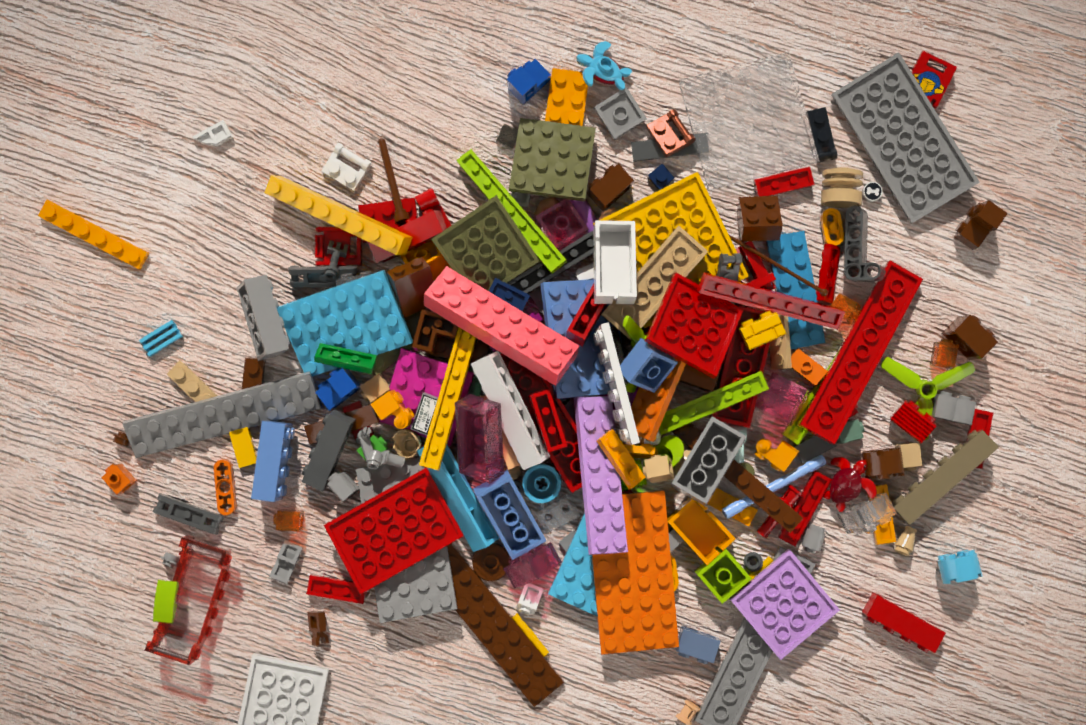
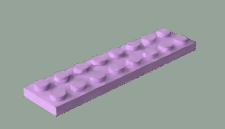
M608 396L575 397L574 408L589 555L628 552L620 476L596 442L609 430L613 429L615 431L612 412L613 403H610Z

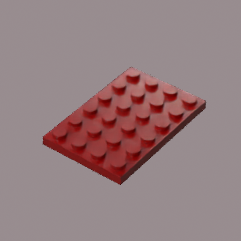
M427 467L324 525L360 595L464 537L462 530Z

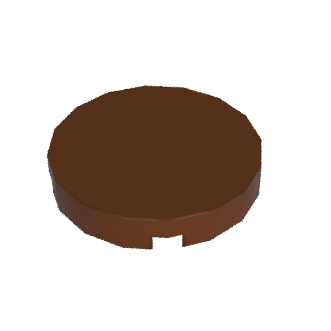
M492 543L487 548L476 551L472 559L473 570L478 577L485 581H497L503 578L508 572L511 562L507 550L498 543Z

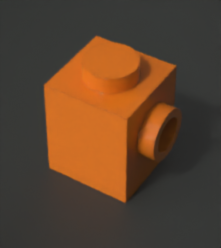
M123 464L110 465L105 470L106 474L101 477L116 495L123 494L137 481Z

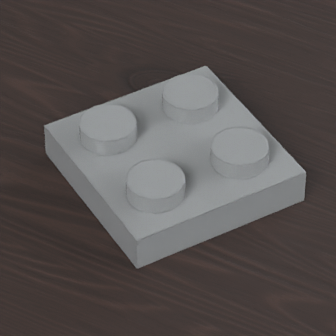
M627 87L594 107V110L614 140L647 120Z

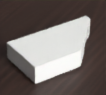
M224 120L192 136L195 141L216 147L234 138Z

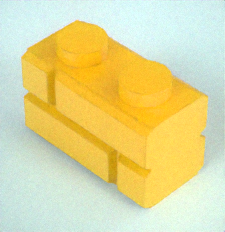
M767 311L759 315L761 319L756 321L749 319L741 323L743 327L738 329L748 350L786 335L777 312L771 313V311Z

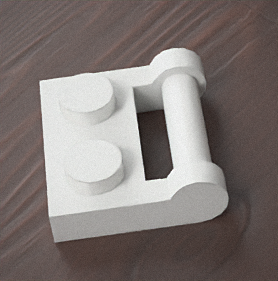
M338 142L321 172L355 192L372 162L368 159H362ZM340 154L361 166L360 170L357 171L338 159Z

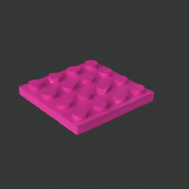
M402 348L389 391H398L404 399L405 408H410L415 416L424 392L439 397L448 363ZM468 370L459 401L466 399L474 376L472 371ZM458 407L448 438V446H452L457 431ZM391 415L384 420L380 419V422L395 427L394 419L396 416ZM412 418L411 424H410L408 427L404 428V429H409V430H411V426H412V423H413L414 418ZM416 432L418 435L427 438V435Z

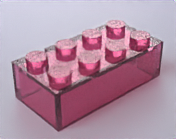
M469 394L455 402L459 473L491 483L504 474L503 458H501L503 455L501 403L488 399L484 400V398Z

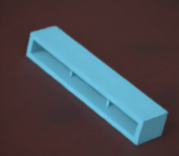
M446 445L439 471L427 469L438 486L469 546L475 552L487 548L498 540L499 537L451 450ZM424 447L417 450L420 458L422 456Z

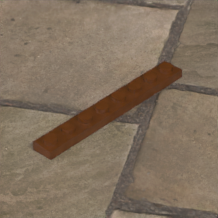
M692 423L671 431L691 449H693L702 434ZM733 460L724 477L791 533L803 517L736 460Z

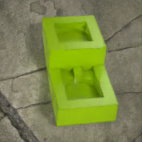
M158 580L154 600L153 622L174 623L177 608L175 602L179 587L178 582Z

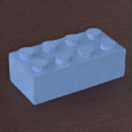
M262 421L251 499L276 502L282 500L283 496H286L287 485H285V479L289 476L290 466H287L288 458H291L293 450L290 447L291 439H294L295 436L293 423Z
M508 470L473 488L477 499L512 560L546 542L540 527Z

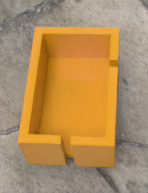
M689 497L667 517V521L699 558L708 565L720 554L715 548L718 546L723 551L735 540V537L711 511L707 510V507Z

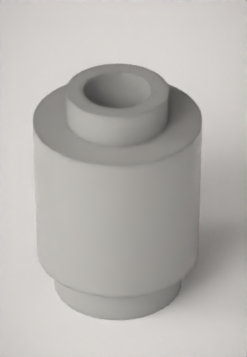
M810 524L809 528L806 529L802 546H805V551L814 554L816 551H821L826 535L824 533L825 528Z

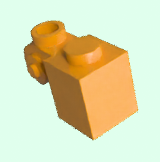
M395 390L388 391L370 404L381 420L391 415L396 416L394 425L398 429L408 427L412 422V418L415 417L410 408H405L402 395Z
M763 438L757 442L754 454L762 460L768 459L771 462V467L775 470L785 472L800 451L784 440L777 449H772L771 441Z

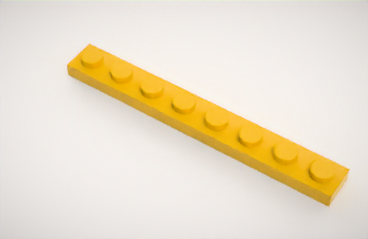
M460 327L457 331L419 462L420 466L438 471L477 340L476 337Z

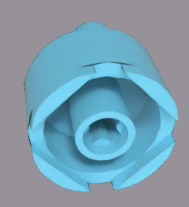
M540 463L532 466L524 474L523 490L526 496L533 502H550L560 492V475L549 464ZM544 478L547 486L543 485L542 488H539V484L536 481Z
M975 550L958 551L957 556L955 554L938 556L939 560L937 562L943 584H951L950 581L953 580L957 583L983 576Z

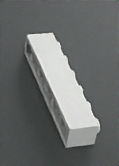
M499 351L471 363L473 372L477 376L482 390L490 402L491 409L495 412L500 427L503 429L522 469L525 470L540 464L549 458L550 455L546 452L544 442Z

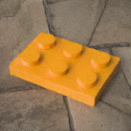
M552 68L545 121L583 126L588 85L583 79V72Z

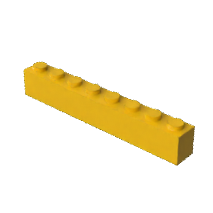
M271 175L264 192L395 255H406L413 238L282 176Z

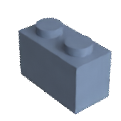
M681 626L678 635L679 647H675V650L679 652V656L684 658L692 656L697 658L696 661L703 664H708V662L714 663L721 641L718 637Z

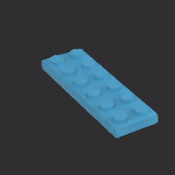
M804 231L782 234L780 240L766 241L770 259L814 284ZM770 263L771 271L776 278L774 280L775 292L818 303L815 289ZM788 317L791 349L826 343L822 325Z

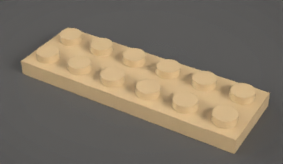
M678 226L637 272V297L635 303L616 304V300H613V303L601 315L629 340H632L623 328L625 316H630L642 328L659 309L673 274L677 272L686 277L708 251Z

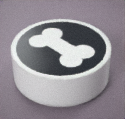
M869 182L862 189L863 198L869 202L878 200L882 196V187L876 182Z

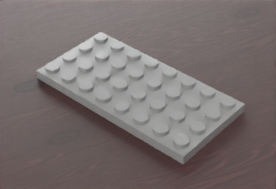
M899 52L831 94L911 224L980 183Z
M421 458L405 460L402 469L388 464L381 465L378 469H370L368 467L356 469L361 504L426 468L419 465ZM447 546L374 587L380 623L458 609Z

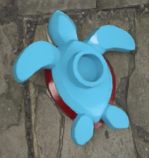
M607 41L598 43L593 50V58L587 54L577 55L578 64L587 67L583 70L582 74L584 82L591 87L593 79L602 84L616 85L618 89L624 90V77H628L632 70L630 68L621 69L614 59L604 56V52L611 47V43Z

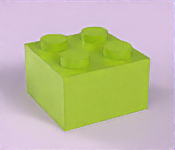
M726 548L723 551L719 549L718 552L720 554L708 565L703 563L694 571L722 604L752 579Z

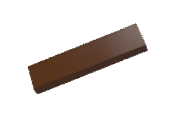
M371 405L344 413L356 419L351 431L380 422L379 416ZM323 420L304 426L309 444L317 443L315 441L317 434L324 428Z

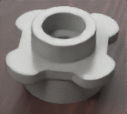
M165 552L164 556L159 557L163 560V565L173 568V566L179 567L178 561L180 558Z

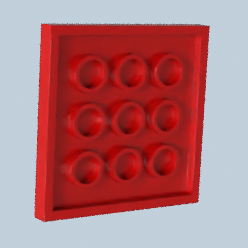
M676 272L671 278L645 342L707 376L715 378L724 360L743 309L727 300L700 294L697 291L698 284Z

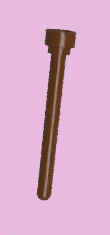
M380 138L378 144L396 209L393 216L396 225H403L410 218L409 213L402 206L386 141L384 138Z

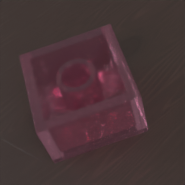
M564 199L535 216V224L558 251L588 233V227L569 199Z
M772 372L767 382L769 390L761 393L755 408L791 427L809 394L808 389Z

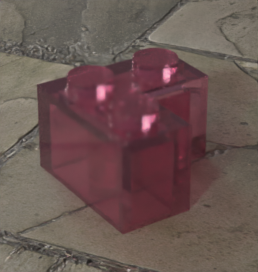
M551 542L545 545L542 543L533 548L532 552L528 551L522 554L521 558L510 559L508 561L509 565L503 569L515 589L538 580L561 564L562 561Z

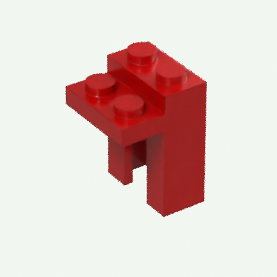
M752 241L745 243L746 245L756 250ZM742 246L736 249L737 253H741L754 278L753 281L747 284L768 290L775 289L773 281L776 278L773 272L768 273L761 258Z

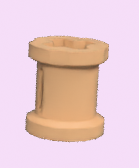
M686 699L683 709L680 713H677L676 717L686 725H691L696 712H699L701 709Z

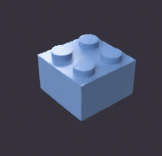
M641 338L623 360L620 368L622 375L629 383L655 393L678 362L671 355L648 344Z

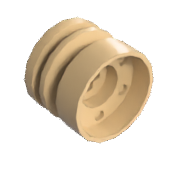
M846 167L822 171V177L825 178L822 180V185L830 187V189L821 191V205L832 208H849L854 205L862 206V191L854 188L863 186V181L859 180L863 178V171Z

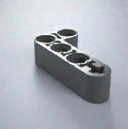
M856 205L849 207L846 211L844 274L846 278L854 282H878L884 279L886 272L883 266L867 262L868 213ZM858 212H859V213H860V216H857L856 218H854V215H857ZM856 230H859L860 236L857 239H854L853 233ZM859 249L858 257L853 258V251ZM877 267L878 274L875 277H872L871 271L873 268ZM855 268H858L859 274L856 277H853L852 271Z

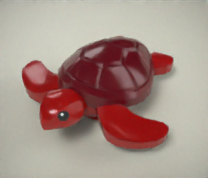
M836 457L831 460V465L837 466L841 470L834 475L830 491H826L823 498L831 499L832 502L837 503L836 507L839 512L845 510V502L852 501L860 495L862 488L866 490L871 499L876 497L877 489L875 483L868 478H861L860 476L867 468L866 460L857 461L853 468H851L850 461L846 458Z

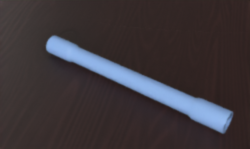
M819 455L766 485V487L775 492L809 472H813L826 465L827 462L823 455ZM746 496L722 508V512L726 519H729L743 511L746 507L754 504V502Z

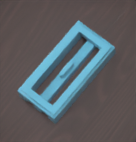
M171 320L140 339L139 342L143 345L144 350L147 351V355L151 357L182 338L183 335L175 322ZM172 326V329L147 344V341ZM176 332L177 335L151 350L150 347Z

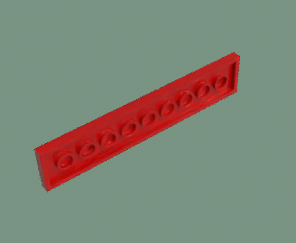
M891 260L884 267L886 272L884 279L875 283L799 424L802 428L832 445L838 440L923 280Z

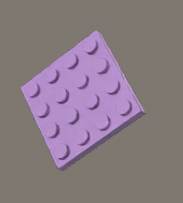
M790 549L786 550L729 598L780 660L840 611Z

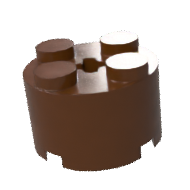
M901 448L876 449L862 452V460L867 462V468L864 472L865 478L874 479L878 476V479L890 478L891 474H893V477L905 475Z

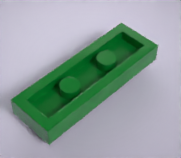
M322 343L319 344L314 356V362L372 374L377 361V355Z

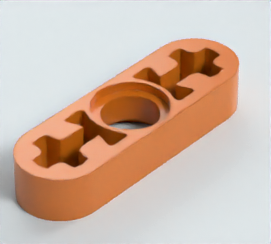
M227 459L218 460L214 464L217 509L220 514L229 515L234 513L237 508L233 464ZM222 463H224V466H228L224 473L225 476L229 475V478L220 480L219 477L223 476V470H219V466H222ZM222 482L230 484V490L227 493L222 492L220 489ZM231 494V498H227V503L231 504V508L227 511L226 508H223V505L226 504V498L221 499V496Z

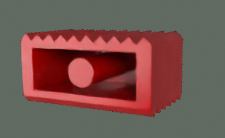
M904 400L891 415L890 420L922 444L936 428V423L934 422L936 419L927 412L924 415L918 410L920 407L914 401L910 400L908 402Z

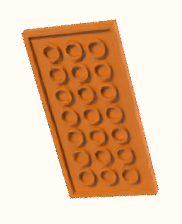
M665 491L622 494L628 552L592 555L601 655L679 647Z

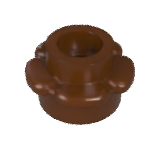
M118 431L117 435L113 434L115 436L113 439L114 443L124 446L129 445V440L125 433Z

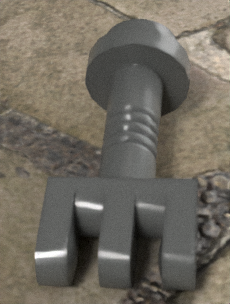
M330 240L327 254H331L332 258L329 266H326L323 271L327 279L334 280L338 277L339 269L337 264L339 257L346 258L348 244H345L344 248L340 249L341 243L337 242L335 248L333 247L334 241Z

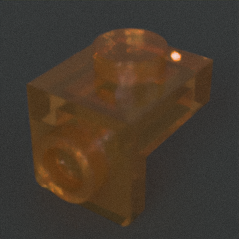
M841 293L838 294L831 304V307L845 311L843 318L850 325L855 322L862 309L859 303Z

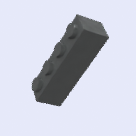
M333 410L325 415L322 422L324 428L317 434L315 440L317 445L315 448H312L309 454L311 460L302 471V475H304L303 483L322 492L328 487L329 481L327 479L335 471L356 420L355 418L337 410Z

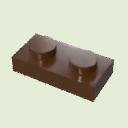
M245 358L242 389L263 384L266 360L258 361V359Z

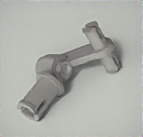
M364 427L363 430L359 431L356 443L362 447L368 468L378 469L379 466L385 464L398 467L399 469L403 468L405 457L389 453V450L383 452L373 450L369 437L371 429Z

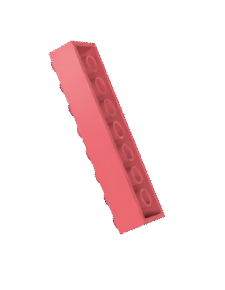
M447 266L424 293L425 307L555 386L577 358L579 345Z

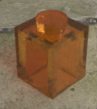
M948 339L934 342L930 365L955 368L959 345L952 344L953 341Z
M277 510L273 518L276 530L295 532L303 530L304 511Z

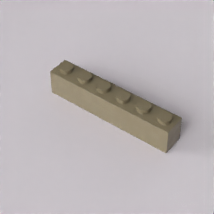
M983 430L972 431L966 437L968 440L963 445L961 443L957 444L952 449L953 453L948 458L945 455L937 462L939 466L934 470L931 468L922 475L924 479L919 483L915 481L907 488L909 490L908 493L904 496L900 494L893 500L894 505L892 508L907 524L911 525L999 448Z

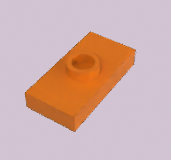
M799 348L791 356L792 369L815 387L825 378L828 371Z

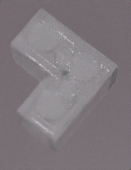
M880 493L873 499L868 498L862 503L851 504L843 512L836 514L847 534L855 533L859 535L863 532H866V534L877 530L876 526L890 522L891 517L897 514L887 493Z

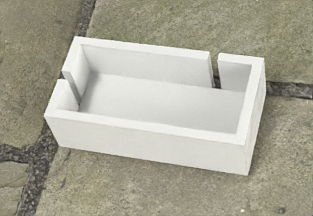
M595 220L593 229L594 304H612L613 300H616V304H634L637 297L635 221Z

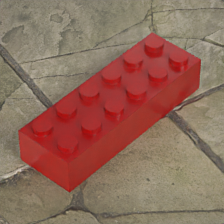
M736 305L742 308L743 312L722 362L716 390L759 371H764L770 342L748 350L738 328L743 327L741 323L749 319H753V321L761 319L759 315L766 311ZM758 394L710 415V418L714 417L722 422L750 428Z

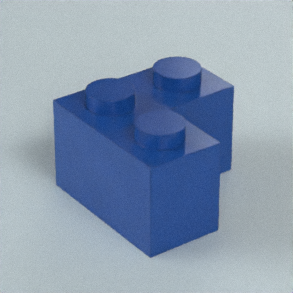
M535 58L532 62L529 60L523 67L514 68L508 73L507 87L518 101L524 105L551 80V75Z
M335 369L329 374L331 377L318 385L319 390L315 393L329 411L334 410L361 389L360 383L349 369Z

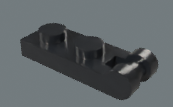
M826 107L807 111L806 117L817 162L821 163L826 159H837L838 154L834 145ZM827 147L828 151L823 152L822 148Z

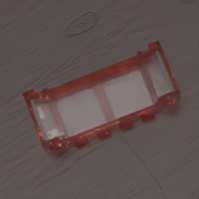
M186 535L181 538L179 544L182 550L179 551L180 559L172 580L179 583L175 602L177 608L174 623L159 622L157 628L153 631L152 641H147L144 651L191 665L195 660L199 659L201 649L206 639L212 633L213 627H211V623L218 615L219 608H217V605L223 599L225 593L223 587L231 575L229 568L232 560V549H223Z

